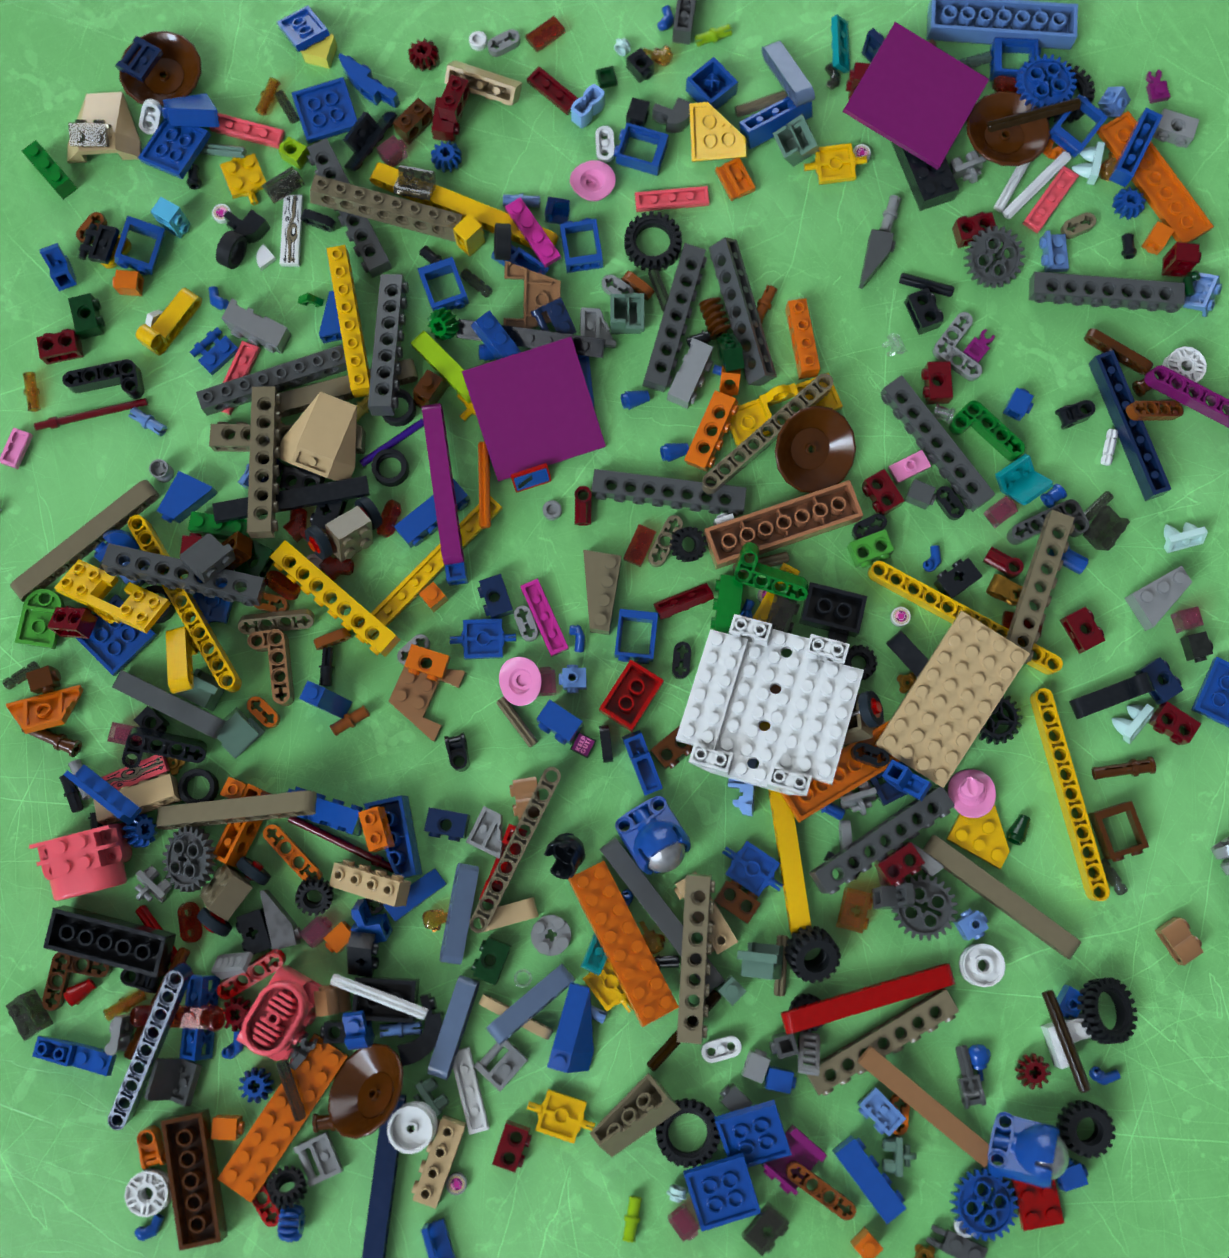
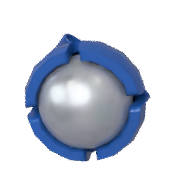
M656 796L625 813L615 823V828L638 867L646 874L674 870L682 862L685 852H689L691 848L689 836L667 804L666 799L662 796ZM664 806L661 810H656L657 807ZM629 826L627 831H622L624 827Z
M1008 1112L999 1113L996 1116L989 1143V1173L994 1177H1006L1041 1188H1051L1052 1181L1064 1174L1069 1163L1068 1149L1059 1137L1060 1129L1054 1125L1012 1116ZM1001 1124H1008L1009 1127H1003ZM997 1161L1002 1163V1165L998 1166L993 1164V1162Z

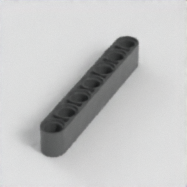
M123 670L120 671L112 686L114 689L217 739L226 722Z

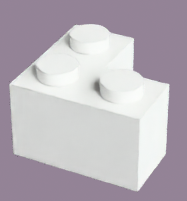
M1079 1016L1077 1018H1064L1074 1043L1091 1038L1092 1035H1087L1085 1032L1088 1027L1083 1028L1081 1025L1084 1022V1018L1079 1019ZM1053 1022L1041 1025L1053 1065L1060 1069L1070 1067Z

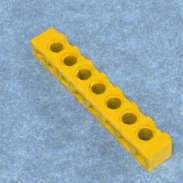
M345 245L329 247L326 249L350 389L355 398L368 396L371 377L350 256Z
M286 540L270 556L275 561L272 564L280 572L284 569L288 573L286 577L294 584L298 581L302 585L300 589L307 595L313 594L315 596L313 600L319 606L323 607L325 605L328 607L327 613L334 619L339 617L343 620L341 625L349 632L353 629L357 633L355 637L363 644L367 641L371 645L369 649L377 656L381 653L386 657L401 640ZM296 561L295 565L289 568L290 563ZM309 572V577L303 579L304 574ZM323 584V588L320 591H316L317 587ZM337 596V600L334 603H330L331 598ZM347 608H351V612L348 615H344V611ZM361 620H365V624L362 627H358V623ZM379 632L378 638L372 640L373 633Z

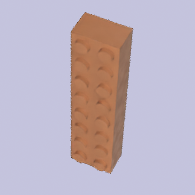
M848 480L705 528L703 535L706 536L705 541L707 542L716 569L736 563L740 551L746 543H755L759 547V555L859 522L863 517V513L851 481ZM747 553L746 555L753 556L754 554Z

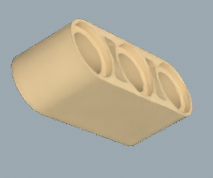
M534 897L497 907L488 927L483 932L539 917ZM479 917L481 927L483 928L485 921Z

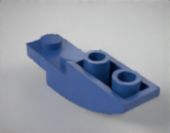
M341 53L338 55L347 78L361 95L375 105H378L382 100L390 106L397 108L400 102L397 92L393 88H387L377 79H373L368 66L357 63L351 56H345Z
M46 1036L37 1037L32 1057L59 1065L73 1066L104 1076L112 1075L117 1056L115 1054L107 1055L104 1049Z

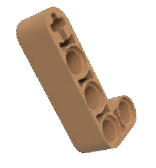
M278 629L251 633L247 640L248 645L258 652L268 651L273 700L282 706L291 705L294 701V688L288 636ZM277 635H281L282 640L279 643L275 644V637ZM262 638L261 645L255 646L256 639ZM279 654H283V660L277 663L276 657ZM285 673V679L282 682H278L279 674ZM283 693L287 694V697H284L283 700L280 699Z

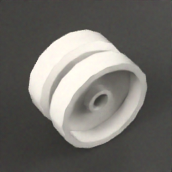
M411 1101L404 1104L392 1114L388 1122L387 1135L389 1142L396 1150L405 1154H414L422 1151L433 1140L437 1132L438 1120L436 1113L429 1105L421 1101Z

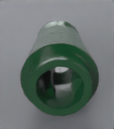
M1019 814L1006 834L1008 836L1006 839L1015 845H1022L1026 841L1031 819L1026 815Z

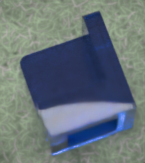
M548 196L544 213L545 222L563 224L568 221L570 201Z

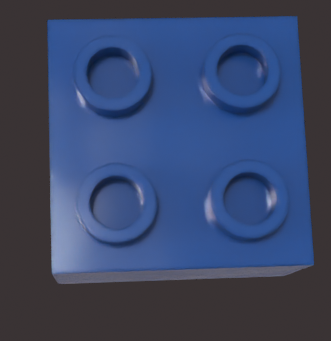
M713 57L686 78L685 91L697 103L708 102L717 110L736 95L738 81Z
M550 699L536 718L539 723L538 726L542 731L547 734L550 732L554 733L555 739L564 745L566 743L571 745L584 726L582 720Z

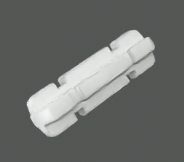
M1109 429L1107 431L1102 452L1103 456L1100 462L1102 465L1110 466L1112 464L1118 430Z

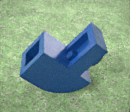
M58 243L40 249V254L49 267L50 277L59 291L77 285L73 267Z
M114 529L103 534V539L107 542H101L94 549L96 551L94 557L101 562L109 543L137 550L140 547L130 533Z
M893 759L882 775L891 786L920 801H923L932 786L929 781L914 774L908 767Z
M366 899L357 900L351 910L352 918L355 920L351 931L376 934V943L387 941L393 931L387 914L371 915Z
M364 1010L343 1013L342 1021L346 1034L344 1041L347 1049L355 1050L372 1047L375 1036L371 1021H366Z

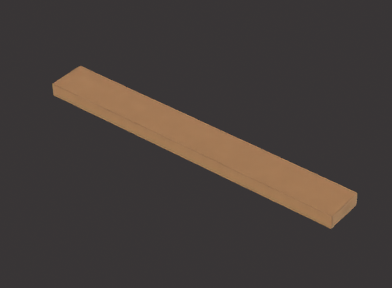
M869 1046L857 1062L986 1168L988 1165L989 1144L873 1047Z

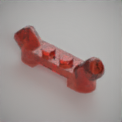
M303 508L290 510V520L282 526L296 542H299L302 538L306 540L305 530L307 529L308 512ZM330 556L318 565L333 581L340 575H351L354 571V562L351 558L341 562L338 558Z
M155 1002L149 1005L134 1006L130 1012L131 1025L134 1027H145ZM179 1005L171 1028L207 1029L217 1032L225 1024V1015L222 1008L215 1005Z

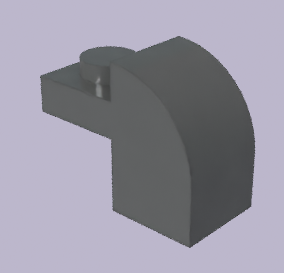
M678 98L673 109L655 103L652 119L660 124H666V132H681L690 123L689 104L691 102Z
M904 883L896 887L880 886L872 889L873 908L900 909L912 907V904H915L916 896L913 883Z

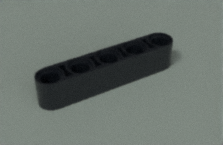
M900 630L886 644L918 677L928 659Z

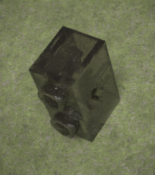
M767 1201L761 1209V1214L756 1215L743 1231L742 1237L763 1257L765 1253L768 1254L775 1246V1240L787 1232L789 1221ZM764 1227H766V1228H769V1227H770L771 1232H770V1233H768L767 1231L764 1232V1231H763V1228H764Z

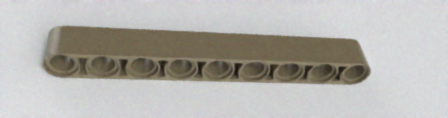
M412 359L399 361L401 363V375H398L400 386L417 381L418 375L414 361ZM348 375L280 393L282 404L278 405V411L281 412V418L304 412L320 391L344 401L355 398L350 389ZM266 406L263 410H268L271 406Z
M826 373L816 377L705 474L702 481L703 491L706 494H714L777 439L778 433L783 427L782 424L777 422V419H784L786 421L796 412L792 411L791 407L793 406L799 409L815 406L830 392L833 386V378ZM825 382L828 387H821L819 383ZM810 394L814 399L808 400L805 395ZM770 431L772 436L766 437L763 432ZM755 443L757 444L758 448L751 449L749 447V444ZM740 455L744 458V461L738 462L734 457ZM727 468L729 469L730 473L723 474L721 473L720 469ZM713 480L716 485L709 487L706 481Z
M148 480L140 481L17 577L10 584V587L22 602L33 591L45 589L68 571L78 559H83L101 542L106 541L103 539L104 533L114 529H121L128 523L129 518L139 515L159 498L158 492Z
M549 767L543 772L470 919L469 924L472 931L482 933L488 927L560 781L561 774L557 768ZM549 771L556 772L557 780L549 782L546 779V773ZM546 789L548 791V798L540 800L537 797L538 790ZM537 807L540 812L539 816L534 819L530 818L528 815L529 808ZM522 825L530 827L531 832L526 837L519 834V828ZM513 843H518L521 846L520 854L513 855L510 852V846ZM503 862H510L512 864V871L509 873L502 872L501 864ZM493 881H501L503 889L498 892L494 891L491 886ZM485 899H491L494 902V907L491 910L483 908L482 903ZM478 917L485 921L484 927L480 929L473 925L474 919Z
M296 791L158 807L156 828L173 830L184 828V826L201 827L313 815L316 813L317 793L314 791Z
M932 835L922 849L941 863L946 871L1065 958L1071 959L1080 946V940L941 838Z

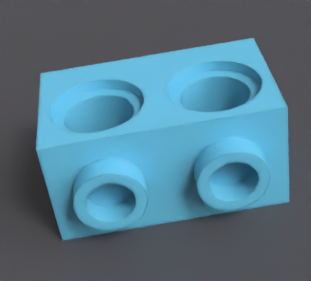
M160 197L150 212L162 228L181 239L188 232L190 222L180 207Z

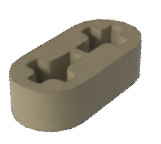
M1083 213L1067 220L1060 232L1061 234H1066V239L1075 238L1092 230L1096 224V217L1092 213ZM1084 220L1090 222L1089 225H1088V223H1085V224H1082V223H1083ZM1068 227H1076L1073 231L1067 230Z

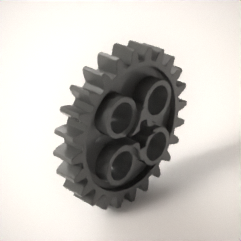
M993 226L992 230L990 227H987L985 232L983 230L978 231L979 236H972L974 241L968 242L971 248L964 251L969 253V255L963 257V259L968 260L969 263L965 264L964 267H970L967 274H974L971 280L978 278L977 285L984 282V288L989 287V285L991 288H996L997 285L998 287H1003L1004 283L1010 284V279H1016L1014 273H1021L1018 266L1024 265L1023 262H1020V259L1025 258V255H1021L1020 252L1025 248H1019L1018 245L1022 243V240L1016 241L1015 239L1018 235L1011 236V229L1005 232L1004 226L1000 227L999 230L998 226ZM990 239L994 242L993 249L988 245ZM1005 249H1008L1010 252L1008 258L1004 256ZM980 256H982L985 260L983 266H981L979 263ZM996 265L1000 268L999 275H996L994 272Z
M184 826V828H179L178 832H173L174 837L168 838L170 845H165L168 850L163 852V855L166 856V859L162 861V863L166 864L163 871H168L166 878H171L169 884L175 885L174 889H180V892L201 890V887L206 886V881H211L209 874L215 873L212 866L217 865L213 862V859L217 857V855L213 854L216 847H211L214 840L208 839L210 834L204 833L205 829Z
M918 875V880L915 881L911 876L910 881L913 883V889H921L924 892L923 899H915V902L921 905L926 902L928 903V908L941 912L942 915L938 916L930 911L922 913L920 907L912 905L917 912L915 918H908L905 914L907 908L891 910V912L898 914L894 921L900 920L901 923L898 925V928L905 926L904 934L911 931V938L918 934L920 941H922L924 935H926L928 941H931V935L938 939V932L945 935V927L952 929L949 921L956 922L952 914H957L958 911L953 910L952 907L958 905V903L951 901L955 895H949L948 892L951 888L944 889L945 882L943 881L938 884L937 877L930 881L929 875L926 876L925 880L922 879L921 875ZM934 897H940L943 900L941 908L933 906L932 899ZM931 915L936 919V924L933 927H928L925 924L926 916Z

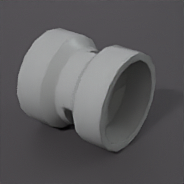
M156 459L151 462L149 471L158 481L168 482L173 478L174 470L164 460Z

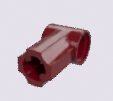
M580 486L575 490L574 494L575 525L587 526L591 525L592 493L587 486ZM581 492H586L589 496L586 500H580L578 495Z
M994 547L989 549L983 560L984 563L999 570L1010 579L1016 578L1024 568L1023 562L1019 558H1012ZM1009 565H1015L1017 572H1012L1009 569Z

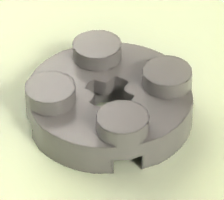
M556 915L541 917L533 925L531 931L533 946L538 952L547 956H555L562 953L568 947L571 940L569 924L563 918ZM549 929H552V932L557 933V936L554 937V941H550V939L546 938L545 936L546 934H548Z

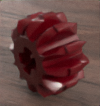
M424 38L420 42L417 39V44L411 43V48L408 51L410 63L413 64L415 69L420 67L422 72L425 68L430 71V66L436 67V61H439L438 47L434 46L432 40L427 42L426 38Z
M239 996L238 999L231 997L230 1002H224L223 1005L226 1009H221L220 1013L225 1014V1017H222L220 1021H227L225 1024L226 1029L232 1025V1032L237 1031L238 1028L240 1031L242 1030L243 1021L251 1008L248 1006L251 1002L250 999L244 1002V997ZM236 1010H240V1017L238 1018L235 1017L237 1014Z
M1031 1053L1030 1057L1027 1054L1023 1055L1024 1061L1017 1060L1020 1067H1015L1014 1070L1020 1072L1016 1079L1022 1080V1086H1029L1031 1090H1034L1035 1086L1040 1089L1043 1088L1042 1081L1049 1083L1045 1076L1051 1075V1072L1046 1070L1050 1065L1044 1062V1057H1037L1035 1053ZM1036 1069L1035 1073H1029L1030 1070Z

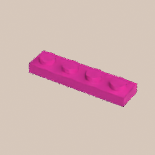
M521 197L505 206L506 212L545 268L561 259L560 253Z
M538 578L521 585V590L551 657L568 650V645Z

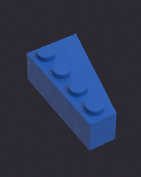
M296 786L295 790L289 788L288 792L307 790ZM317 793L316 813L313 815L297 816L321 825L330 826V828L344 831L351 835L360 836L362 831L358 812L363 810L362 807L353 804L351 808L343 806L344 801L333 798L331 802L325 800L326 796Z
M400 795L365 803L364 807L366 810L376 806L385 808L395 846L387 848L385 851L394 874L402 875L404 878L422 875L408 796Z

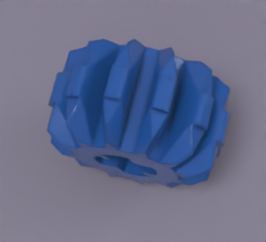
M441 140V145L435 144V150H431V161L437 170L441 169L443 173L449 170L452 173V168L458 169V164L462 162V153L456 143L451 144V141L448 140L444 144Z
M1128 187L1126 190L1124 188L1121 189L1113 198L1112 207L1116 209L1114 214L1119 213L1121 214L1120 219L1125 216L1127 220L1132 217H1138L1144 210V204L1146 203V199L1142 198L1143 193L1139 194L1138 188L1134 189V191L1131 187Z
M140 814L130 825L126 824L122 830L126 833L123 838H128L127 844H132L133 848H143L155 841L154 835L158 834V832L154 830L157 824H152L153 818L147 817V814Z
M253 1067L251 1071H245V1077H241L239 1080L244 1085L239 1086L238 1089L245 1091L241 1097L248 1096L249 1103L253 1100L256 1103H260L261 1099H268V1093H272L274 1090L269 1086L274 1084V1080H268L272 1074L269 1072L264 1075L265 1068L263 1067L259 1071L257 1067ZM256 1082V1084H260V1087H254L253 1083Z
M293 1204L291 1209L287 1205L286 1209H281L277 1222L278 1237L281 1241L293 1242L298 1241L302 1237L305 1224V1210L302 1205Z

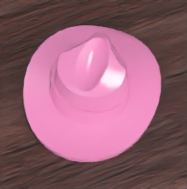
M597 160L580 164L573 170L570 176V185L580 197L589 201H599L607 197L613 190L616 182L615 173L612 168L606 163Z
M514 657L502 665L499 673V684L502 694L507 701L517 706H525L532 703L538 697L542 686V677L538 666L532 660L525 657Z
M968 769L952 776L948 784V796L954 803V809L958 813L968 818H980L992 810L996 800V789L992 779L986 773L980 770Z

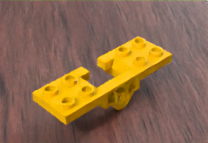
M815 378L796 385L793 383L776 386L767 393L760 395L758 399L739 405L737 414L732 416L730 420V432L736 447L772 417L769 406L795 397ZM825 382L819 383L821 387H828ZM834 384L828 395L816 404L817 406L829 407L835 411L842 409L843 405ZM810 394L805 395L808 400L814 399ZM770 431L763 432L766 437L772 435Z
M80 559L54 587L58 593L86 605L88 609L95 612L110 624L113 622L120 624L122 622L146 634L171 604L168 599L129 582L124 591L130 596L120 608L103 599L119 581L117 576H111L104 570Z

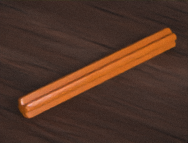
M485 441L478 443L479 525L482 529H486L491 526L489 453Z

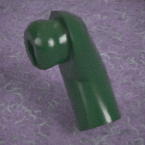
M1197 270L1188 272L1183 279L1186 297L1195 295L1193 284L1194 281L1200 279V273Z

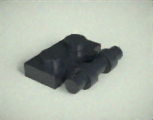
M90 223L89 228L84 233V242L80 244L78 258L86 260L88 254V258L91 261L109 264L120 231L116 227L101 224L98 231H96L97 225Z

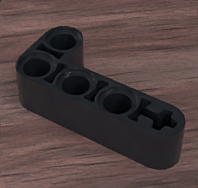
M129 359L68 371L62 377L63 384L74 393H83L121 385L122 390L132 399H139L144 394L141 370ZM130 368H133L130 373H127ZM136 385L135 389L130 391V388Z
M1144 672L1071 700L1069 703L1076 719H1080L1154 691L1155 688L1148 673Z
M134 727L128 734L122 763L127 768L137 767L140 764L143 752L192 763H200L206 757L207 746L204 741L143 727ZM132 736H140L142 740L135 741L132 739ZM159 740L162 742V745H154L152 741ZM179 744L182 746V749L176 750L172 746ZM134 754L137 758L130 759L127 755Z

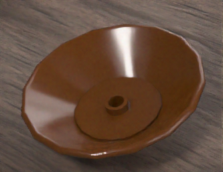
M169 31L150 32L141 36V39L160 48L163 55L144 82L119 70V80L126 94L140 104H143L147 99H154L160 103L161 107H164L163 100L188 96L196 88L201 76V58L195 46L182 35ZM133 42L124 51L122 58L127 53L129 48L132 46Z
M996 92L984 96L974 105L967 118V136L973 148L986 160L1001 166H1020L1034 161L1044 152L1050 138L1049 121L1047 118L995 132L988 131V121L1033 110L1031 109L1032 104L1029 103L1025 106L1026 99L1020 100L1021 94L1016 92Z
M815 405L800 409L786 420L778 433L775 447L777 469L786 483L800 492L812 493L839 484L845 479L853 466L856 452L854 431L846 418L832 408ZM812 446V450L809 452L808 448Z
M373 1043L370 1048L358 1049L346 1059L336 1074L329 1092L328 1112L332 1126L341 1136L358 1139L371 1135L386 1123L396 1108L403 1088V1067L399 1055L388 1045Z

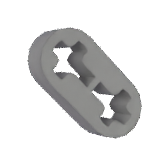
M510 29L491 38L487 45L489 54L493 57H499L516 49L520 45L519 33L516 30Z
M606 275L602 279V289L608 295L622 294V292L625 293L626 291L634 293L630 285L614 275ZM612 281L613 286L610 285L609 287H607V283H610Z
M527 606L517 607L514 611V618L520 634L525 641L533 642L538 637V629L532 613ZM521 610L524 613L528 612L526 615L527 622H523L521 617L518 618ZM529 625L530 630H535L532 633V637L524 635L527 632L525 626Z
M416 635L399 650L397 658L401 664L405 665L406 659L402 660L404 658L403 653H409L411 644L418 646L417 641L419 639L421 641L426 640L424 642L425 647L423 648H430V641L425 635Z
M839 820L840 851L852 843L850 820Z

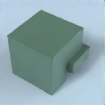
M803 114L772 133L784 159L793 167L819 151L818 143Z
M644 293L610 294L611 334H640V332H644Z
M197 668L193 674L194 688L177 694L203 708L214 711L225 689L218 685L214 676Z
M236 707L223 719L226 722L217 739L236 759L265 730L252 717L248 719Z
M748 943V951L739 950L737 953V959H742L741 976L770 980L782 979L784 946Z

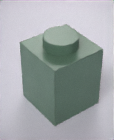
M731 975L717 988V991L732 1006L746 992Z

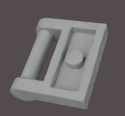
M122 1014L115 1016L111 1021L109 1027L111 1032L110 1043L105 1046V1053L107 1055H114L119 1050H126L133 1036L136 1014Z
M507 1039L501 1045L496 1042L482 1060L474 1064V1067L493 1086L501 1091L527 1062L528 1058ZM505 1047L508 1052L489 1071L486 1066Z
M328 1131L293 1147L295 1154L297 1153L308 1178L307 1184L309 1187L343 1171ZM310 1148L320 1175H315L305 1149Z

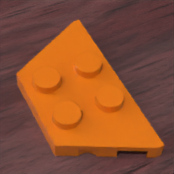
M81 685L7 703L6 707L25 734L65 724L82 695L83 688Z

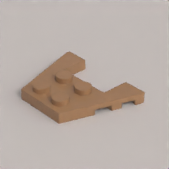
M505 261L504 278L524 280L523 319L504 318V325L529 329L538 327L536 318L532 316L531 311L560 298L561 281ZM547 311L541 313L546 324L551 323Z
M404 667L389 702L435 742L442 725L428 720L424 716L440 681L459 688L466 672L463 670L447 669L444 679H438V682L427 679V675L420 673L419 676L408 673V669Z

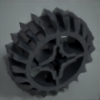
M1003 695L987 720V729L983 726L979 732L981 734L979 740L982 741L986 738L987 744H990L992 740L994 745H998L1000 741L1004 744L1007 743V739H1014L1013 734L1019 733L1015 727L1019 728L1022 726L1021 723L1017 722V720L1022 719L1021 715H1017L1021 709L1014 708L1017 704L1016 701L1009 702L1011 696H1007L1004 699ZM1003 707L1007 711L1009 717L1003 714ZM996 714L999 721L994 722L992 716ZM999 725H1008L1002 734H995V730L998 729Z

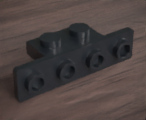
M363 112L343 138V141L354 152L344 166L347 170L356 171L362 166L364 159L373 152L374 146L383 139L386 130L393 125L397 117L395 112H385L378 123L368 112Z

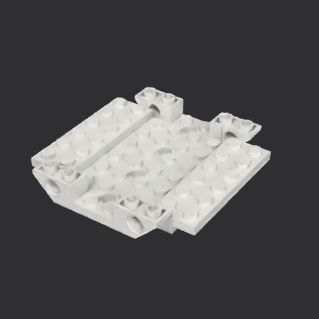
M734 614L729 630L730 634L710 629L676 737V741L693 746L689 763L716 775L786 795L807 796L812 780L832 785L864 673L862 669L843 665L845 664L850 644L813 634L810 635V638L773 629L771 623ZM783 649H790L792 655L790 657H783L781 651ZM779 685L781 687L780 693L773 694L770 691L771 686ZM761 722H768L770 729L762 731L759 728V724ZM757 759L759 766L755 769L748 766L749 760Z

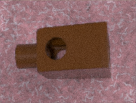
M426 370L413 390L415 405L422 409L424 405L438 403L449 387V383L432 371Z

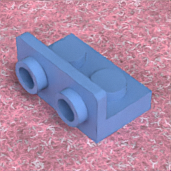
M1047 230L1039 241V246L1043 251L1041 264L1044 266V271L1047 273L1067 272L1069 263L1066 234L1051 235L1050 230Z
M1200 273V279L1194 281L1193 284L1195 295L1185 297L1183 308L1202 311V316L1207 317L1209 311H1212L1214 308V299L1216 295L1220 294L1222 284H1220L1219 276Z
M876 1087L862 1100L857 1102L860 1106L858 1111L866 1119L870 1117L875 1122L873 1126L881 1135L885 1132L890 1136L906 1120L905 1116Z

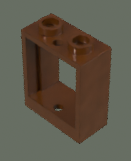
M1132 801L1123 802L1088 814L1104 859H1112L1113 862L1125 859L1124 855L1131 853L1132 856L1144 853L1143 849L1149 847ZM1126 812L1137 845L1114 852L1102 819Z

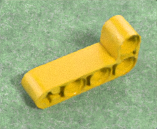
M186 287L182 288L152 327L143 324L138 328L136 338L143 346L158 356L162 355L199 309L202 298Z
M185 626L167 630L166 654L169 689L172 694L191 690L194 688L192 655L198 654V648Z

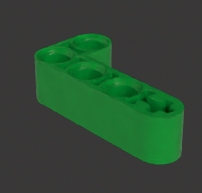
M978 401L968 402L949 424V431L957 436L963 434L971 426L1009 461L1017 460L1025 451L1023 441ZM968 409H973L976 414H971ZM955 422L962 423L963 427H958ZM982 422H987L990 427H985ZM996 434L1002 435L1004 440H999Z
M752 542L743 545L735 566L734 577L738 582L795 601L806 599L808 595V581L804 577L758 563L759 547ZM747 553H752V554H754V555H753V556H748V555H746V554H747Z

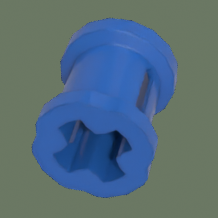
M1055 484L1053 489L1046 494L1043 493L1040 498L1046 507L1052 508L1060 499H1065L1067 493L1061 485Z

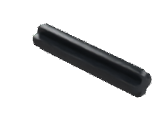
M902 273L899 279L900 284L922 290L929 288L930 292L951 297L954 292V287L907 273Z

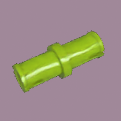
M726 24L716 29L710 28L707 32L695 35V40H700L696 42V45L700 47L710 42L716 43L719 39L731 36L732 30L726 31L731 29V26Z
M629 1196L627 1215H624L623 1241L635 1243L637 1225L641 1219L639 1217L641 1197Z

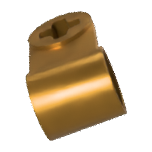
M994 574L986 593L1011 606H1016L1023 586L1010 581L1005 576Z

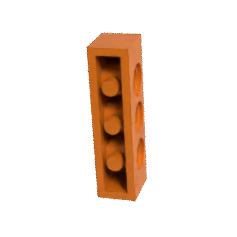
M807 299L788 301L785 311L799 379L817 377L820 371V364Z
M716 390L714 391L684 459L687 464L706 472L714 466L716 461L714 456L717 450H721L724 442L722 438L725 433L729 432L731 427L730 420L732 416L737 414L739 409L736 398ZM719 411L725 412L723 418H716V414ZM712 428L718 429L714 436L708 435ZM703 446H710L707 453H701Z
M248 783L241 798L269 795L271 793ZM263 820L227 824L216 845V849L213 851V854L217 855L215 859L237 868V862L242 856H246Z

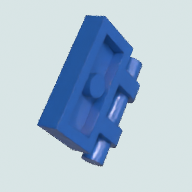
M218 327L212 332L209 331L206 334L207 337L200 343L197 342L190 351L194 357L199 353L203 355L198 361L212 376L234 357L238 351V347L226 335L221 340L217 338L222 334ZM214 342L215 345L207 352L205 348Z

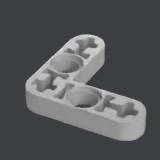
M962 312L957 315L933 348V355L941 362L950 361L951 369L965 379L975 381L982 373L981 365L955 347L973 322V318L969 313ZM966 319V323L959 329L958 325L961 320ZM955 332L958 338L951 340L948 337V333ZM946 342V344H948L947 347L942 353H940L939 349L942 348V346ZM955 356L960 357L962 364H954L952 358ZM974 368L976 371L972 375L969 372Z

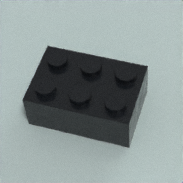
M810 582L799 624L856 637L860 631L868 596Z
M355 977V981L418 1005L419 979ZM353 993L352 1012L364 1010L366 1021L414 1023L416 1021L414 1016Z

